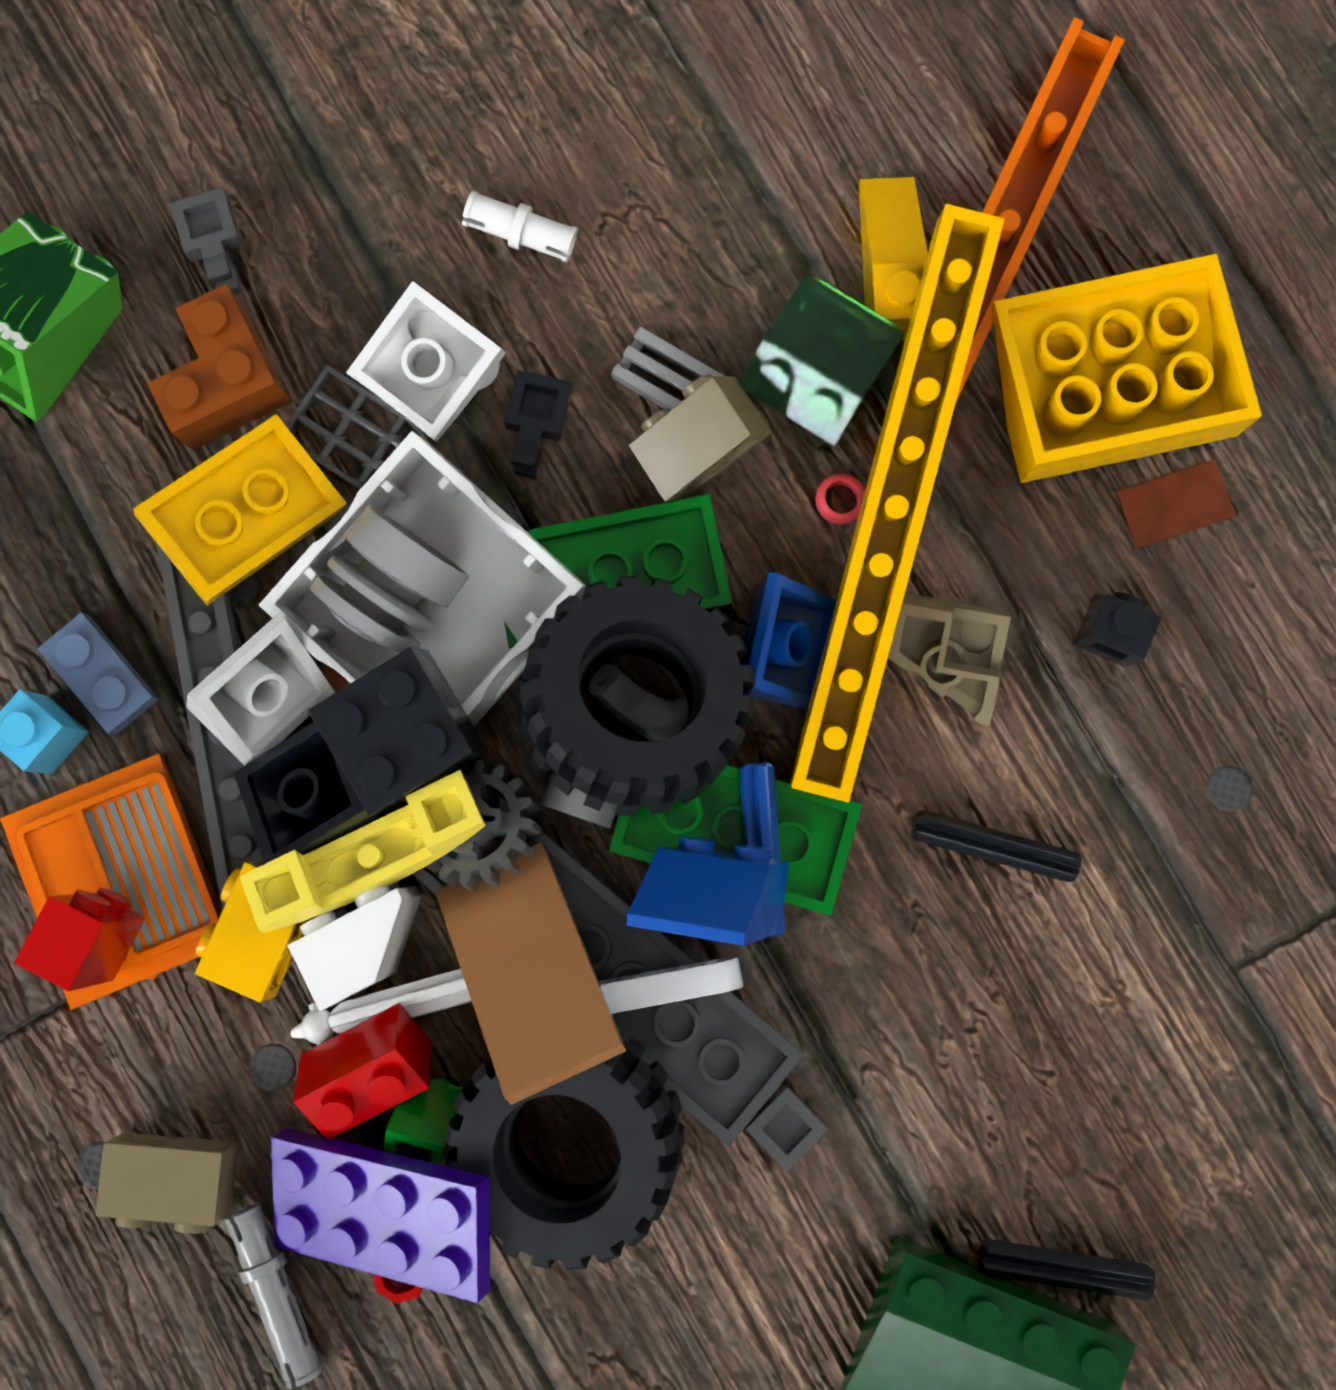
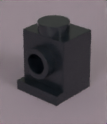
M1115 592L1114 596L1110 594L1103 596L1095 593L1073 645L1119 666L1127 667L1145 659L1162 617L1147 611L1148 604L1136 596L1123 592Z

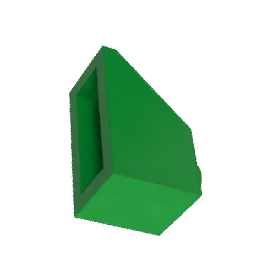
M430 1077L429 1089L396 1105L386 1129L383 1151L446 1166L445 1158L452 1151L453 1147L449 1146L445 1141L447 1125L457 1113L453 1106L463 1088L452 1085L445 1079Z

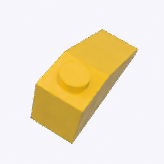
M915 178L860 179L859 203L867 342L905 340L928 255Z

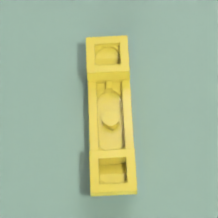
M458 770L405 796L409 805L305 855L293 850L239 876L258 930L266 933L284 928L355 902L360 895L369 890L388 887L426 867L475 835L486 825L463 772Z

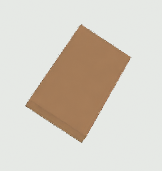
M542 842L531 846L535 851L533 857L519 854L515 859L520 869V873L517 876L511 874L506 869L499 872V887L493 888L481 877L476 891H469L460 884V879L454 886L446 885L435 891L503 1096L510 1105L626 1052L548 852Z

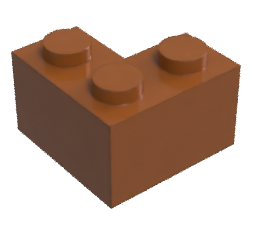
M227 284L175 308L199 358L147 384L171 434L193 451L291 403L289 395L245 306Z

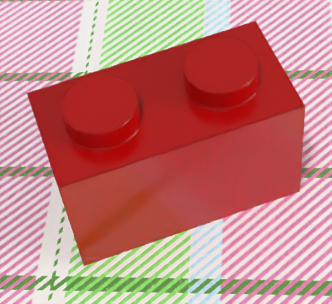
M99 888L97 893L77 889L74 894L49 896L14 964L67 991L114 981L145 917L129 910L132 904L131 900L105 888Z
M398 1003L302 1053L293 1103L327 1140H330L429 1089L432 1041L404 1007Z

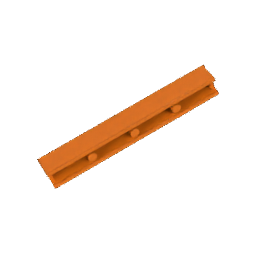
M1076 17L1073 18L982 211V213L1005 218L957 399L994 322L992 304L994 301L1005 299L1125 41L1124 38L1115 35L1110 42L1081 29L1084 21Z

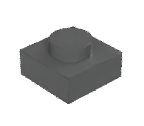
M786 1084L756 1113L745 1127V1130L787 1172L829 1130L827 1125Z

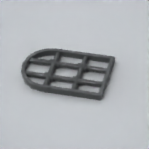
M327 364L286 424L291 433L297 424L300 423L323 437L322 442L326 444L318 456L304 448L314 462L348 482L355 490H360L374 470L377 471L385 462L382 461V458L390 446L393 445L397 448L401 444L402 436L398 434L406 422L419 433L421 438L428 442L425 432L380 397ZM330 375L359 393L350 408L321 391ZM315 397L340 412L338 416L342 420L333 433L304 416ZM367 398L399 417L389 433L361 416L363 412L359 411ZM352 420L380 437L378 441L382 443L372 458L344 441L346 437L342 435ZM335 446L363 462L361 466L365 467L358 480L353 479L326 462Z

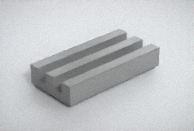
M639 327L634 335L635 339L631 346H627L621 362L616 364L611 372L612 379L661 408H669L670 411L682 401L631 372L630 370L634 364L681 392L692 382L643 354L644 348L696 379L706 374L724 376L642 327Z

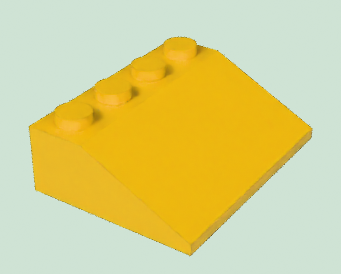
M1217 254L994 301L992 304L1007 431L1021 483L1238 437L1262 416Z

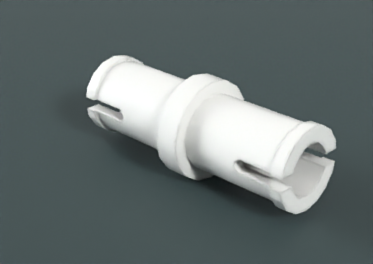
M474 190L471 191L463 212L462 225L465 227H472L508 240V246L520 250L523 245L559 258L566 263L570 259L578 233V227H571L532 213V206L521 203L517 208L481 195Z

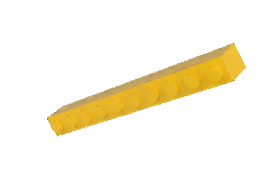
M945 204L936 221L789 777V783L793 789L847 803L850 801L1005 218Z

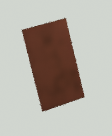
M1216 460L1116 491L1136 549L1236 517Z

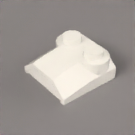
M412 281L346 373L437 442L477 391L487 387L494 381L499 371L500 361L506 352Z

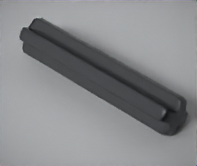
M927 810L917 812L911 829V837L914 840L1064 882H1074L1081 867V855L1078 852Z
M993 1239L982 1240L979 1248L978 1265L981 1272L985 1275L1141 1300H1149L1154 1295L1155 1271L1147 1264Z

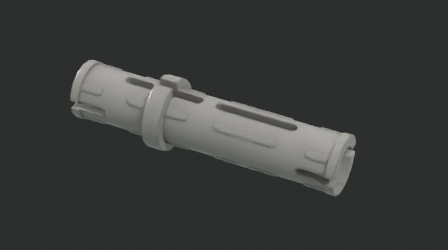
M257 1202L229 1214L224 1218V1222L227 1225L231 1239H233L242 1266L238 1270L242 1283L249 1284L272 1349L280 1365L285 1386L287 1389H292L295 1385L299 1387L316 1378L322 1373L323 1368L313 1349L308 1330L287 1279L288 1277L284 1269V1265L287 1264L285 1253L283 1250H277V1247H275L261 1202Z

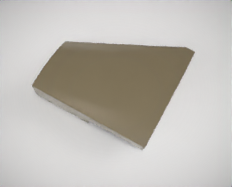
M905 593L888 658L905 671H913L926 680L928 687L943 698L947 695L972 713L973 720L981 725L990 726L1000 682V668L1011 621V612Z

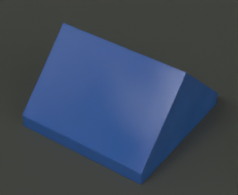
M768 572L757 584L744 642L747 652L740 665L748 664L753 667L755 686L748 696L805 710L808 709L836 603L835 599L779 573Z

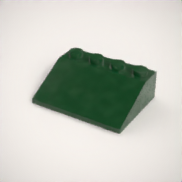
M896 1235L840 1390H1120L1136 1344L1113 1321L1003 1277L985 1275L978 1267Z

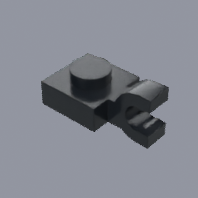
M517 371L504 420L507 430L519 432L510 460L511 464L515 465L514 475L536 479L544 438L555 441L561 440L573 393L572 382L526 371Z

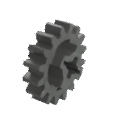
M477 760L473 773H469L464 767L458 770L463 772L482 817L487 820L484 821L486 826L452 850L458 854L457 859H454L447 853L426 866L433 873L440 871L438 878L451 886H454L460 879V884L469 891L477 890L481 877L493 888L499 887V872L504 869L517 876L520 873L519 866L515 862L518 855L533 857L535 851L526 843L527 836H535L541 834L542 827L535 821L528 819L529 816L534 815L540 810L539 804L532 797H525L530 787L520 777L513 779V773L505 766L499 764L492 772V768L483 760ZM495 792L505 797L510 812H504L499 808V800L495 798Z

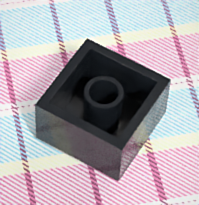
M407 648L307 710L369 816L390 812L407 801L405 796L452 774L488 751L431 653L425 649Z

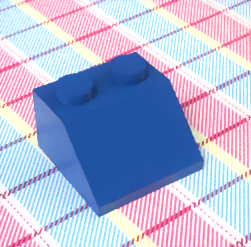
M680 836L679 845L657 848L628 911L626 926L741 946L782 932L789 861L770 859L771 849L767 847L737 844L735 845V852L730 853L714 850L715 840Z

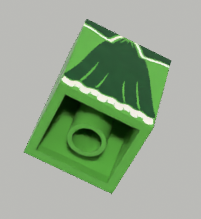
M26 212L0 233V398L35 422H38L46 415L123 308L119 275L115 268L105 258L99 255L93 256L72 242L60 228L54 225L48 226L29 212Z

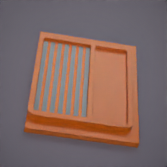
M158 753L90 782L80 783L73 789L0 818L36 918H38L49 896L74 894L77 889L97 893L99 888L114 891L132 901L129 910L145 917L114 981L72 991L63 989L70 1010L143 980L155 979L160 973L199 958L196 955V949L200 938L211 923L217 924L222 908L163 754Z

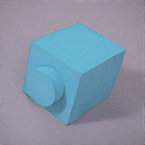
M19 689L0 711V751L26 772L52 775L89 733L84 726L49 696Z

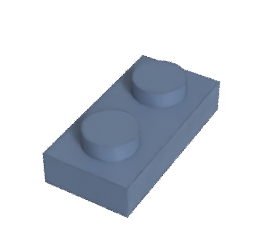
M82 612L79 613L37 648L107 734L116 736L159 700L90 615Z

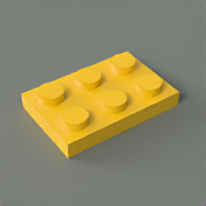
M275 414L133 508L135 517L208 606L334 518L346 508L347 503L278 415Z

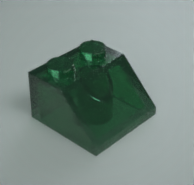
M808 272L763 338L740 384L752 396L835 446L852 425L907 331Z

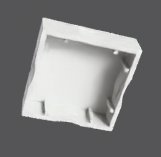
M411 431L357 492L354 501L342 519L326 535L312 543L261 601L259 606L272 618L277 614L284 617L305 649L318 661L335 669L350 684L399 654L390 648L377 646L350 630L336 619L328 606L310 590V586L318 575L325 576L342 586L345 585L346 582L327 566V562L333 555L359 565L364 557L351 546L346 539V535L367 505L377 509L432 546L469 575V579L448 608L434 604L424 598L418 603L417 607L434 625L430 634L423 633L406 623L402 627L420 642V649L429 650L471 723L475 726L524 671L529 649L533 648L536 632L544 619H554L556 606L569 595L576 596L581 601L586 585L430 443ZM504 621L518 641L513 648H509Z

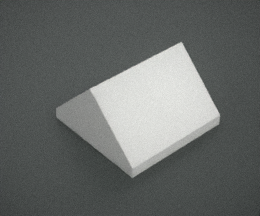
M277 614L187 694L186 707L245 766L280 744L310 716L307 710L333 695L335 691L285 618Z

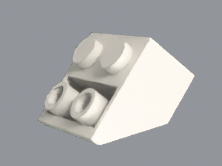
M398 882L388 887L369 890L355 900L358 909L350 913L347 912L346 908L336 912L330 911L300 926L304 937L287 946L319 1011L346 1000L397 973L422 897L417 885L400 888Z

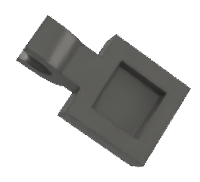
M223 187L169 203L183 252L190 262L203 259L207 278L211 284L216 283L217 288L227 284L234 294L243 292L228 250L244 245L229 196Z

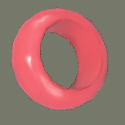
M843 473L831 475L823 480L817 488L815 496L817 510L830 523L838 525L852 523L858 519L865 488L852 475ZM833 486H846L856 496V507L847 513L835 512L826 503V492Z

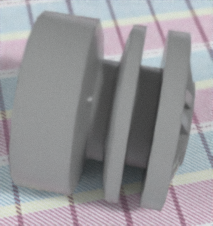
M367 505L346 535V539L351 546L364 557L359 565H356L348 560L332 555L327 562V566L346 582L345 585L342 586L325 576L318 575L310 586V590L328 606L336 619L367 641L377 646L390 648L397 653H401L409 647L420 648V642L402 627L404 623L423 633L430 634L434 625L417 607L418 603L424 598L434 604L448 608L469 579V575L415 534L377 509Z

